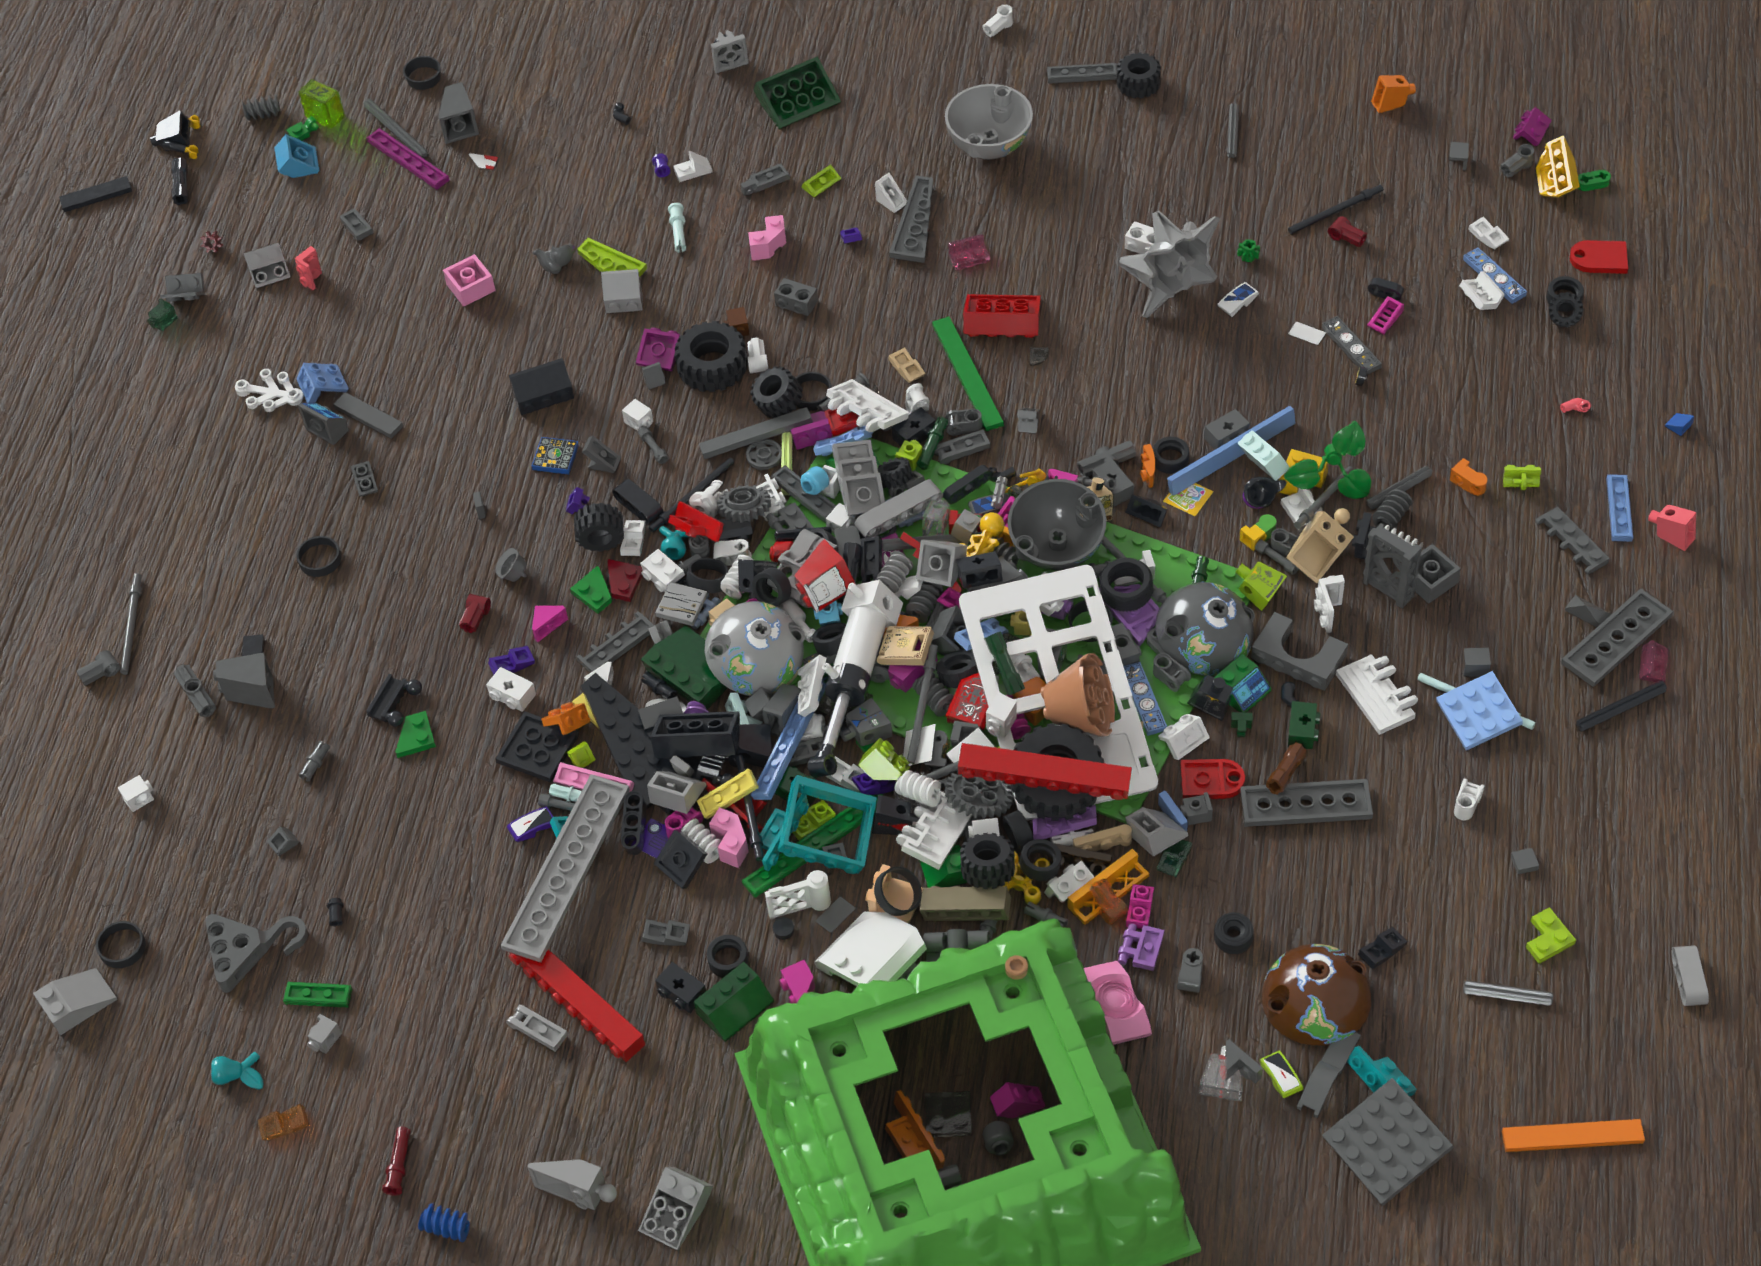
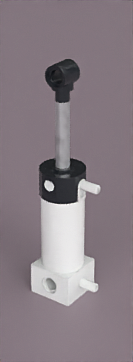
M880 580L858 585L850 583L848 585L841 608L848 616V620L833 667L829 663H825L822 667L829 675L825 694L836 703L822 748L817 752L816 757H812L808 761V771L814 778L836 773L837 761L833 752L847 707L859 706L865 701L885 629L889 626L897 625L903 602Z

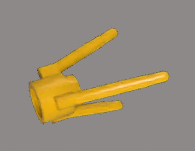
M1041 469L1020 474V478L1028 477V479L1006 488L1005 493L1026 484L1031 485L1044 481L1046 474Z

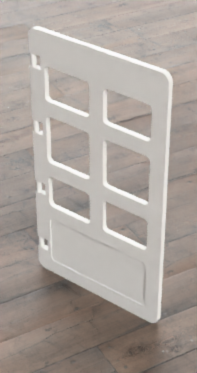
M1082 565L963 593L960 596L959 605L988 707L1000 691L992 667V662L995 660L985 643L980 624L981 620L1024 611L1032 635L1028 638L1007 642V651L1010 657L1036 652L1046 684L1059 675L1052 652L1053 647L1096 638L1121 719L1110 723L1109 729H1112V732L1109 736L1100 737L1085 732L1083 734L1085 736L1090 735L1094 739V745L1099 746L1104 763L1132 767L1128 796L1152 791L1157 788V774L1132 698L1095 572L1091 566ZM1093 587L1096 596L1089 597L1087 588ZM1077 597L1085 598L1091 618L1090 623L1053 632L1046 631L1040 606ZM1111 643L1113 651L1106 653L1104 644ZM1041 693L1014 699L1017 701V714L1045 708V702ZM1128 699L1130 708L1124 710L1121 701ZM1011 730L1008 731L1005 738L1000 735L997 736L1000 748L1014 749L1016 743L1013 740ZM1145 757L1148 766L1141 768L1139 758ZM1102 795L1097 797L1095 804L1115 799ZM1015 799L1017 810L1024 815L1026 820L1038 818L1035 812H1027L1024 809V804H1019Z

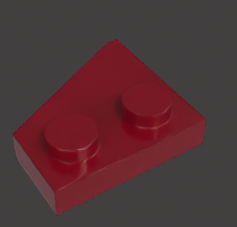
M608 559L612 598L631 602L643 576L641 573L643 571L642 567Z

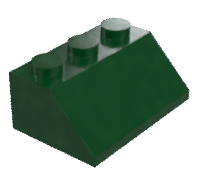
M742 962L696 999L694 1005L696 1014L726 1042L775 1001L760 977L745 962Z

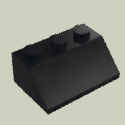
M563 358L509 375L514 400L521 415L574 399L572 385Z

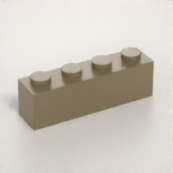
M932 886L922 890L920 912L924 921L1009 920L1011 896L1008 888L1003 886H997L995 889H992V887L983 889V887L976 888L974 886Z

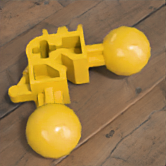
M990 512L980 519L979 527L982 534L971 536V545L967 547L966 557L993 552L995 547L999 546L1000 543L997 539H991L992 537L999 536L1004 530L1005 523L999 514Z

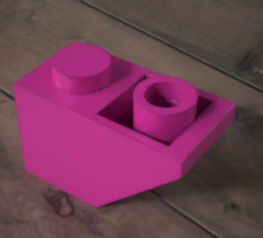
M805 960L781 970L782 979L779 982L783 991L789 992L790 996L788 999L790 1003L797 1004L803 993L814 991V977Z
M1007 1082L990 1096L995 1112L1000 1117L1015 1118L1045 1107L1042 1093L1035 1086Z

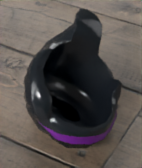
M1269 477L1252 478L1245 485L1242 495L1243 501L1247 506L1255 509L1269 507L1276 493L1283 490L1287 482L1285 480L1275 481Z

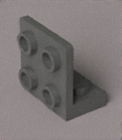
M203 273L165 276L167 294L160 295L161 299L166 298V302L182 300V297H184V300L200 299V295H205Z

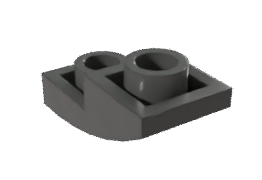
M369 461L351 466L359 497L378 492Z

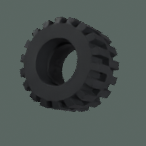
M1138 52V54L1131 53L1126 55L1124 59L1119 61L1117 65V87L1122 94L1125 93V96H1132V98H1144L1145 96L1149 97L1151 94H1155L1156 90H1159L1161 84V64H1159L1158 59H1155L1154 56Z
M777 366L773 367V369L768 368L766 372L760 373V376L756 377L755 383L751 386L753 390L750 391L752 401L769 418H776L788 414L792 410L795 411L796 406L800 404V399L803 397L801 384L792 373L784 367L778 368Z
M593 503L580 508L578 513L574 515L575 541L578 542L579 546H583V549H590V551L600 552L617 547V544H621L622 539H624L622 512L617 507L604 503Z
M996 833L976 834L974 838L970 837L967 839V842L963 843L960 849L961 874L968 884H974L976 888L983 887V889H988L992 887V889H995L997 886L1005 885V882H1009L1011 877L1014 876V847L1008 839L1005 840L1004 836H997Z

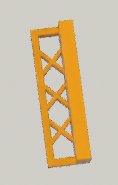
M1131 849L1068 897V909L1086 925L1131 891L1133 884L1139 885L1148 878L1149 872L1138 863V854ZM1135 868L1141 875L1137 878L1128 877V872ZM1115 882H1125V887L1121 890H1113L1112 884ZM1099 894L1109 895L1107 901L1095 902L1096 896ZM1083 906L1092 907V912L1084 916L1079 909Z

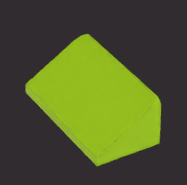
M830 164L805 181L801 187L811 196L816 197L838 182L841 177Z

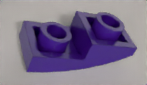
M866 773L852 777L856 787L861 793L866 795L883 794L895 790V780H873Z

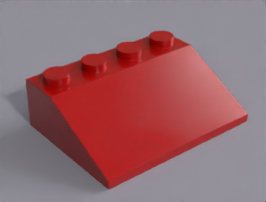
M967 294L963 312V334L973 337L979 334L989 337L1005 335L1006 337L1024 335V337L1032 338L1038 336L1041 296Z

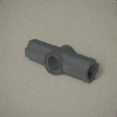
M1126 441L1112 448L1108 446L1101 447L1096 451L1095 455L1077 462L1079 473L1081 476H1090L1093 474L1094 468L1112 459L1118 465L1135 457L1136 450L1131 441Z
M183 664L178 666L173 673L199 715L201 717H209L216 710L215 704L190 666Z

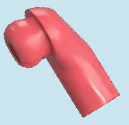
M1574 398L1560 404V408L1563 413L1571 410L1583 413L1589 411L1591 403L1588 400Z

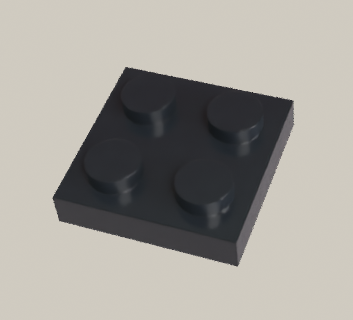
M675 829L654 864L678 886L687 889L708 854L680 829Z

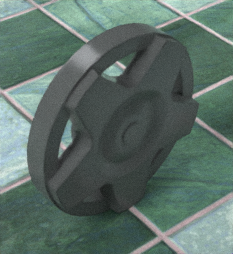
M770 439L752 443L746 451L747 461L756 470L762 471L779 465L782 459V449L777 442Z

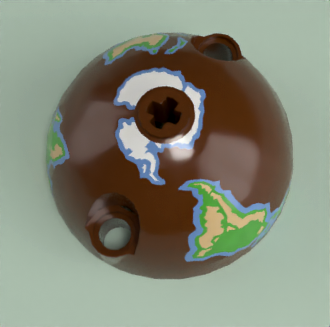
M1306 944L1295 947L1284 953L1272 965L1265 977L1262 989L1264 1013L1275 1029L1296 1042L1323 1046L1343 1040L1357 1032L1366 1022L1370 1013L1371 991L1366 977V966L1362 962L1356 961L1346 952L1330 945Z

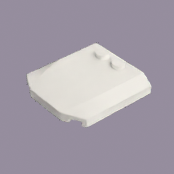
M863 912L814 964L817 969L830 976L835 974L855 986H858L859 983H868L873 980L897 981L927 948L916 927L887 912Z

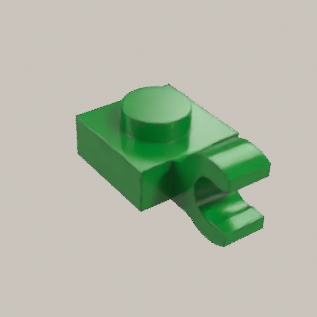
M311 116L306 120L305 124L299 122L286 129L289 136L303 141L310 137V132L316 131L319 126L315 123L317 122L316 119Z

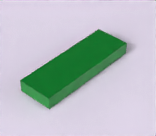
M287 982L283 1002L288 1005L348 1008L352 987L351 985Z

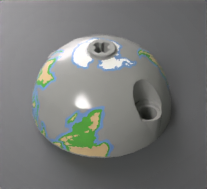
M998 84L977 85L963 90L952 98L945 111L947 130L954 143L962 151L969 154V156L982 159H997L1014 152L1026 139L1033 117L1032 106L1023 94L1011 87Z
M758 601L740 603L724 611L712 624L705 640L706 661L714 676L723 685L737 693L752 696L759 688L763 687L774 694L782 684L790 685L797 677L798 669L801 668L803 662L805 633L786 612L772 604ZM712 652H718L720 656H716Z

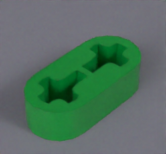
M1606 170L1579 174L1580 187L1577 189L1590 191L1605 188L1610 184L1611 174Z

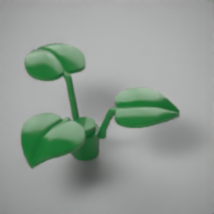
M1353 421L1334 435L1332 444L1327 445L1324 449L1325 456L1322 457L1319 468L1315 460H1302L1287 470L1284 474L1285 480L1297 488L1310 489L1318 484L1320 480L1318 472L1322 471L1327 461L1330 465L1338 464L1345 476L1338 481V489L1344 496L1352 499L1366 497L1370 493L1371 488L1370 475L1363 469H1354L1347 474L1341 462L1342 455L1345 456L1347 453L1351 456H1356L1365 447V435L1359 423Z

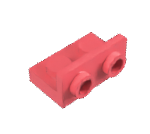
M310 246L295 258V262L297 265L296 270L300 276V283L304 287L314 290L316 289L314 279L318 278L322 271L316 249Z

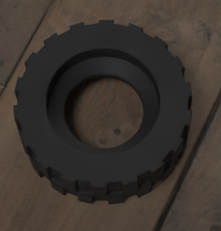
M969 650L951 652L939 659L936 665L940 683L947 688H958L961 679L978 673L973 651Z

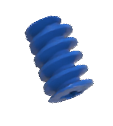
M431 1203L420 1216L418 1230H425L427 1233L433 1232L437 1236L442 1234L444 1238L450 1237L452 1240L459 1239L460 1242H464L470 1229L468 1213H463L462 1217L459 1218L460 1212L456 1210L453 1216H451L450 1208H447L443 1213V1207L438 1206L436 1211H434V1204Z

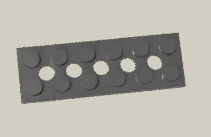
M1640 588L1561 660V664L1594 687L1670 619L1673 611ZM1638 612H1646L1648 616H1641ZM1626 623H1627V624L1632 623V624H1634L1636 627H1635V628H1629V627H1627L1625 624H1626ZM1620 635L1623 639L1616 640L1612 636ZM1599 647H1607L1609 651H1601ZM1586 659H1594L1596 663H1588Z
M1367 779L1289 783L1285 790L1278 793V795L1271 793L1266 785L1240 786L1245 827L1373 818ZM1351 797L1354 802L1346 803L1343 799ZM1328 798L1331 799L1333 803L1324 804L1322 800ZM1309 800L1312 804L1305 806L1301 804V801ZM1282 801H1287L1291 805L1288 807H1283L1279 803ZM1265 802L1269 804V807L1261 808L1258 804Z

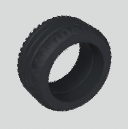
M1125 557L1113 560L1105 566L1100 575L1102 598L1108 606L1117 611L1131 612L1140 609L1148 603L1153 594V576L1150 569L1145 563L1134 558ZM1125 576L1137 578L1143 583L1139 589L1130 593L1115 591L1110 585L1116 579Z

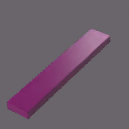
M380 128L366 137L368 143L436 190L450 180L447 174Z

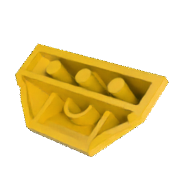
M1564 136L1546 144L1545 151L1536 166L1541 196L1559 197L1580 187L1576 162Z

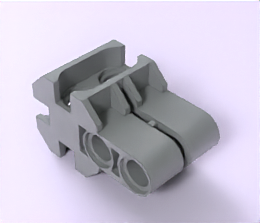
M803 529L791 548L780 555L778 558L780 565L777 568L786 575L788 573L792 574L788 577L791 584V595L789 598L805 608L808 607L802 600L804 595L795 586L797 581L794 575L819 543L824 540V538L807 529ZM826 540L837 552H839V546ZM768 579L767 584L778 593L775 584Z

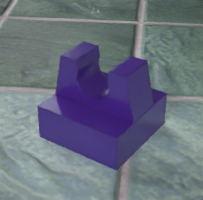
M576 487L571 493L566 512L570 514L578 512L580 508L585 506L583 504L588 503L590 498L583 494V489Z

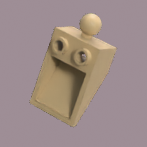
M1344 508L1338 509L1334 514V519L1325 511H1317L1312 520L1305 526L1286 557L1315 583H1318L1319 579L1322 578L1354 538L1352 534L1341 526V524L1349 521V511ZM1324 522L1328 525V528H1323Z

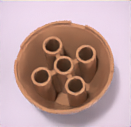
M1085 654L1048 682L1046 686L1041 687V696L1045 702L1043 713L1046 720L1050 719L1056 725L1062 726V724H1067L1069 728H1078L1085 733L1105 737L1109 736L1112 732V729L1109 728L1110 723L1115 721V705L1108 674H1103L1100 667L1103 663L1096 654Z

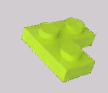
M1550 907L1531 917L1532 924L1540 932L1541 936L1528 942L1526 948L1539 964L1575 945L1576 939Z

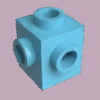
M835 600L818 613L814 610L815 620L819 619L821 627L830 623L841 622L840 615H843L841 610L842 604L837 603V600Z

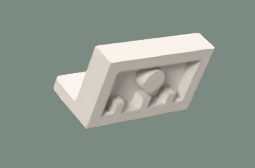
M1300 488L1297 493L1281 499V505L1293 523L1300 518V514L1305 509H1308L1315 502L1310 490ZM1305 523L1300 529H1298L1299 532L1302 531L1308 523Z
M1191 714L1183 715L1177 723L1166 727L1164 732L1158 736L1160 740L1166 741L1173 758L1176 760L1181 759L1210 738L1201 718Z

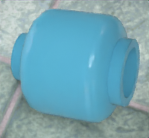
M812 467L801 476L802 489L811 495H818L829 485V476L821 467Z

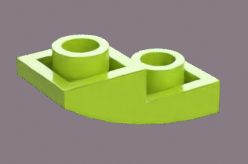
M822 800L809 807L807 813L800 818L797 830L792 833L800 841L833 818L836 813Z

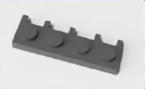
M1558 506L1535 520L1538 525L1544 523L1549 528L1547 534L1550 537L1556 535L1562 541L1560 547L1563 550L1569 548L1575 554L1573 560L1576 563L1582 561L1587 566L1585 569L1587 575L1609 563L1610 558Z
M637 611L634 614L636 617L634 621L630 624H627L625 621L622 622L621 626L623 629L613 636L607 633L605 635L607 641L598 647L592 644L590 646L592 652L584 658L578 655L576 660L591 673L606 662L613 663L650 635L648 628L654 625Z

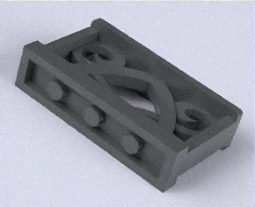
M1381 523L1368 534L1369 542L1366 548L1367 557L1365 558L1366 565L1363 572V583L1365 585H1372L1394 599L1396 605L1403 609L1415 595L1422 547L1417 544L1410 545L1385 529V525ZM1383 558H1392L1400 572L1391 573Z

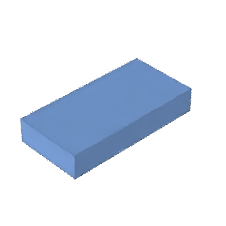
M1167 791L1159 793L1158 805L1161 810L1187 831L1188 820Z

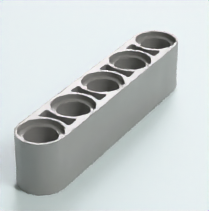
M925 480L860 515L855 520L854 526L865 538L878 536L928 509L930 505L937 504L942 499L943 493L932 480Z

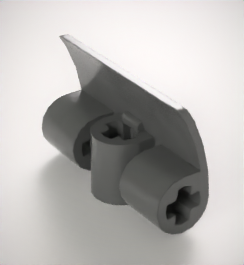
M950 929L947 932L924 933L923 941L927 948L925 951L927 953L926 962L937 961L940 958L941 951L946 948L972 950L991 941L990 931Z

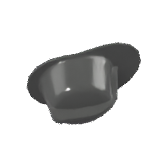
M509 548L498 560L495 572L501 579L515 582L521 576L527 577L524 573L527 562L516 549Z

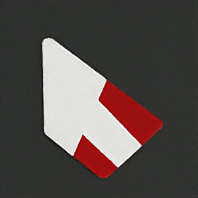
M469 154L479 168L494 169L498 159L495 156Z

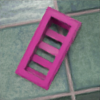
M1387 296L1367 326L1384 335L1404 311V304ZM1381 317V318L1387 320V322H1384V321L1380 320L1379 318ZM1378 322V323H1380V324H1382V325H1384V326H1383V328H1381L1380 326L1376 325L1375 323Z

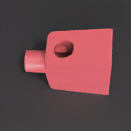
M1666 505L1661 512L1651 511L1648 521L1657 524V536L1686 551L1696 539V512L1673 505Z

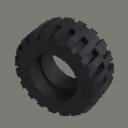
M706 321L702 322L701 325L695 324L691 329L685 330L675 344L678 374L682 381L687 385L689 384V387L693 389L698 388L702 392H705V390H709V392H715V390L723 391L726 387L735 385V381L738 382L747 370L748 359L745 340L742 334L737 332V329L732 326L729 327L726 323L722 322V324H719L718 321L707 323ZM712 352L724 354L721 358L713 361L698 359L702 355Z

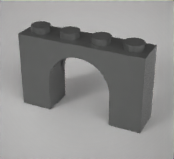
M1274 612L1252 646L1251 659L1272 667L1278 672L1288 674L1296 680L1306 682L1314 688L1325 691L1335 676L1336 670L1340 668L1347 656L1348 644L1329 636L1316 656L1308 659L1294 658L1288 655L1282 647L1292 632L1293 620Z

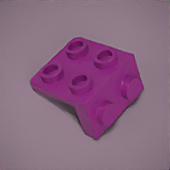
M824 411L810 414L813 423L790 430L796 450L815 445L816 441L833 438L828 418L826 419Z

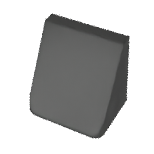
M659 362L642 368L643 378L648 389H653L666 383Z
M279 827L267 843L280 856L296 846L299 840L289 829Z

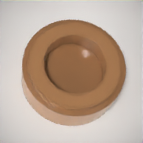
M1017 955L1008 958L1005 963L1007 976L1015 980L1024 978L1028 973L1027 960Z

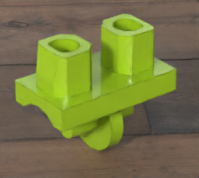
M1507 465L1504 467L1503 487H1520L1521 490H1526V487H1539L1541 467H1535V465H1527L1525 467Z

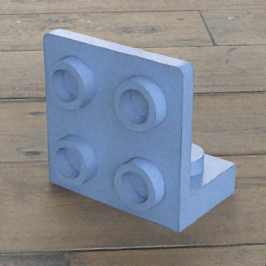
M303 363L296 379L307 403H316L321 391L347 392L349 389L336 364Z

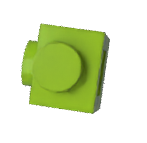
M905 440L899 451L896 452L895 458H906L909 461L911 470L914 471L923 447L916 440H911L910 442Z

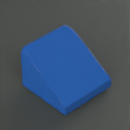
M1676 413L1665 424V427L1682 436L1693 424L1694 416Z

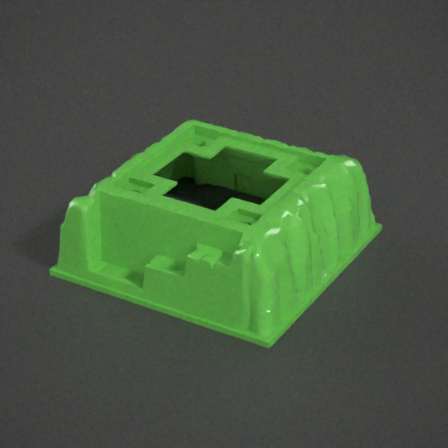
M1053 918L1040 921L1021 931H1008L989 943L972 950L946 948L941 951L940 958L937 961H921L913 969L907 980L901 978L898 981L873 980L868 983H859L852 994L840 991L825 994L815 992L803 993L797 1004L786 1003L767 1009L758 1018L753 1034L749 1037L748 1048L735 1053L736 1061L809 1266H1162L1201 1252V1246L1185 1213L1184 1200L1172 1156L1164 1149L1157 1150L1131 1091V1084L1127 1074L1124 1072L1114 1045L1106 1033L1104 1011L1099 1002L1096 1001L1095 991L1091 982L1087 980L1082 962L1077 958V949L1071 929L1061 927L1058 919ZM1016 955L1024 957L1028 962L1027 975L1018 980L1008 977L1005 971L1007 959ZM1015 995L1017 998L1012 999L1009 996ZM970 1003L985 1042L1029 1027L1061 1101V1105L1018 1119L1034 1158L1033 1161L945 1191L929 1150L885 1165L883 1164L854 1086L898 1072L883 1032ZM838 1053H843V1054H845V1055H843V1056H841V1057L835 1056V1055L838 1054ZM1081 1151L1085 1154L1083 1156H1077L1074 1153ZM898 1213L906 1214L903 1218L896 1217Z

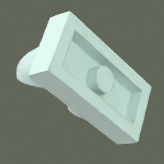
M730 693L725 708L727 712H740V724L763 723L752 718V716L746 715L749 711L744 703L745 701L740 700L738 693Z

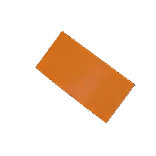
M1151 444L1143 445V454H1141L1143 470L1140 471L1143 482L1146 481L1148 487L1152 488L1155 480V456Z

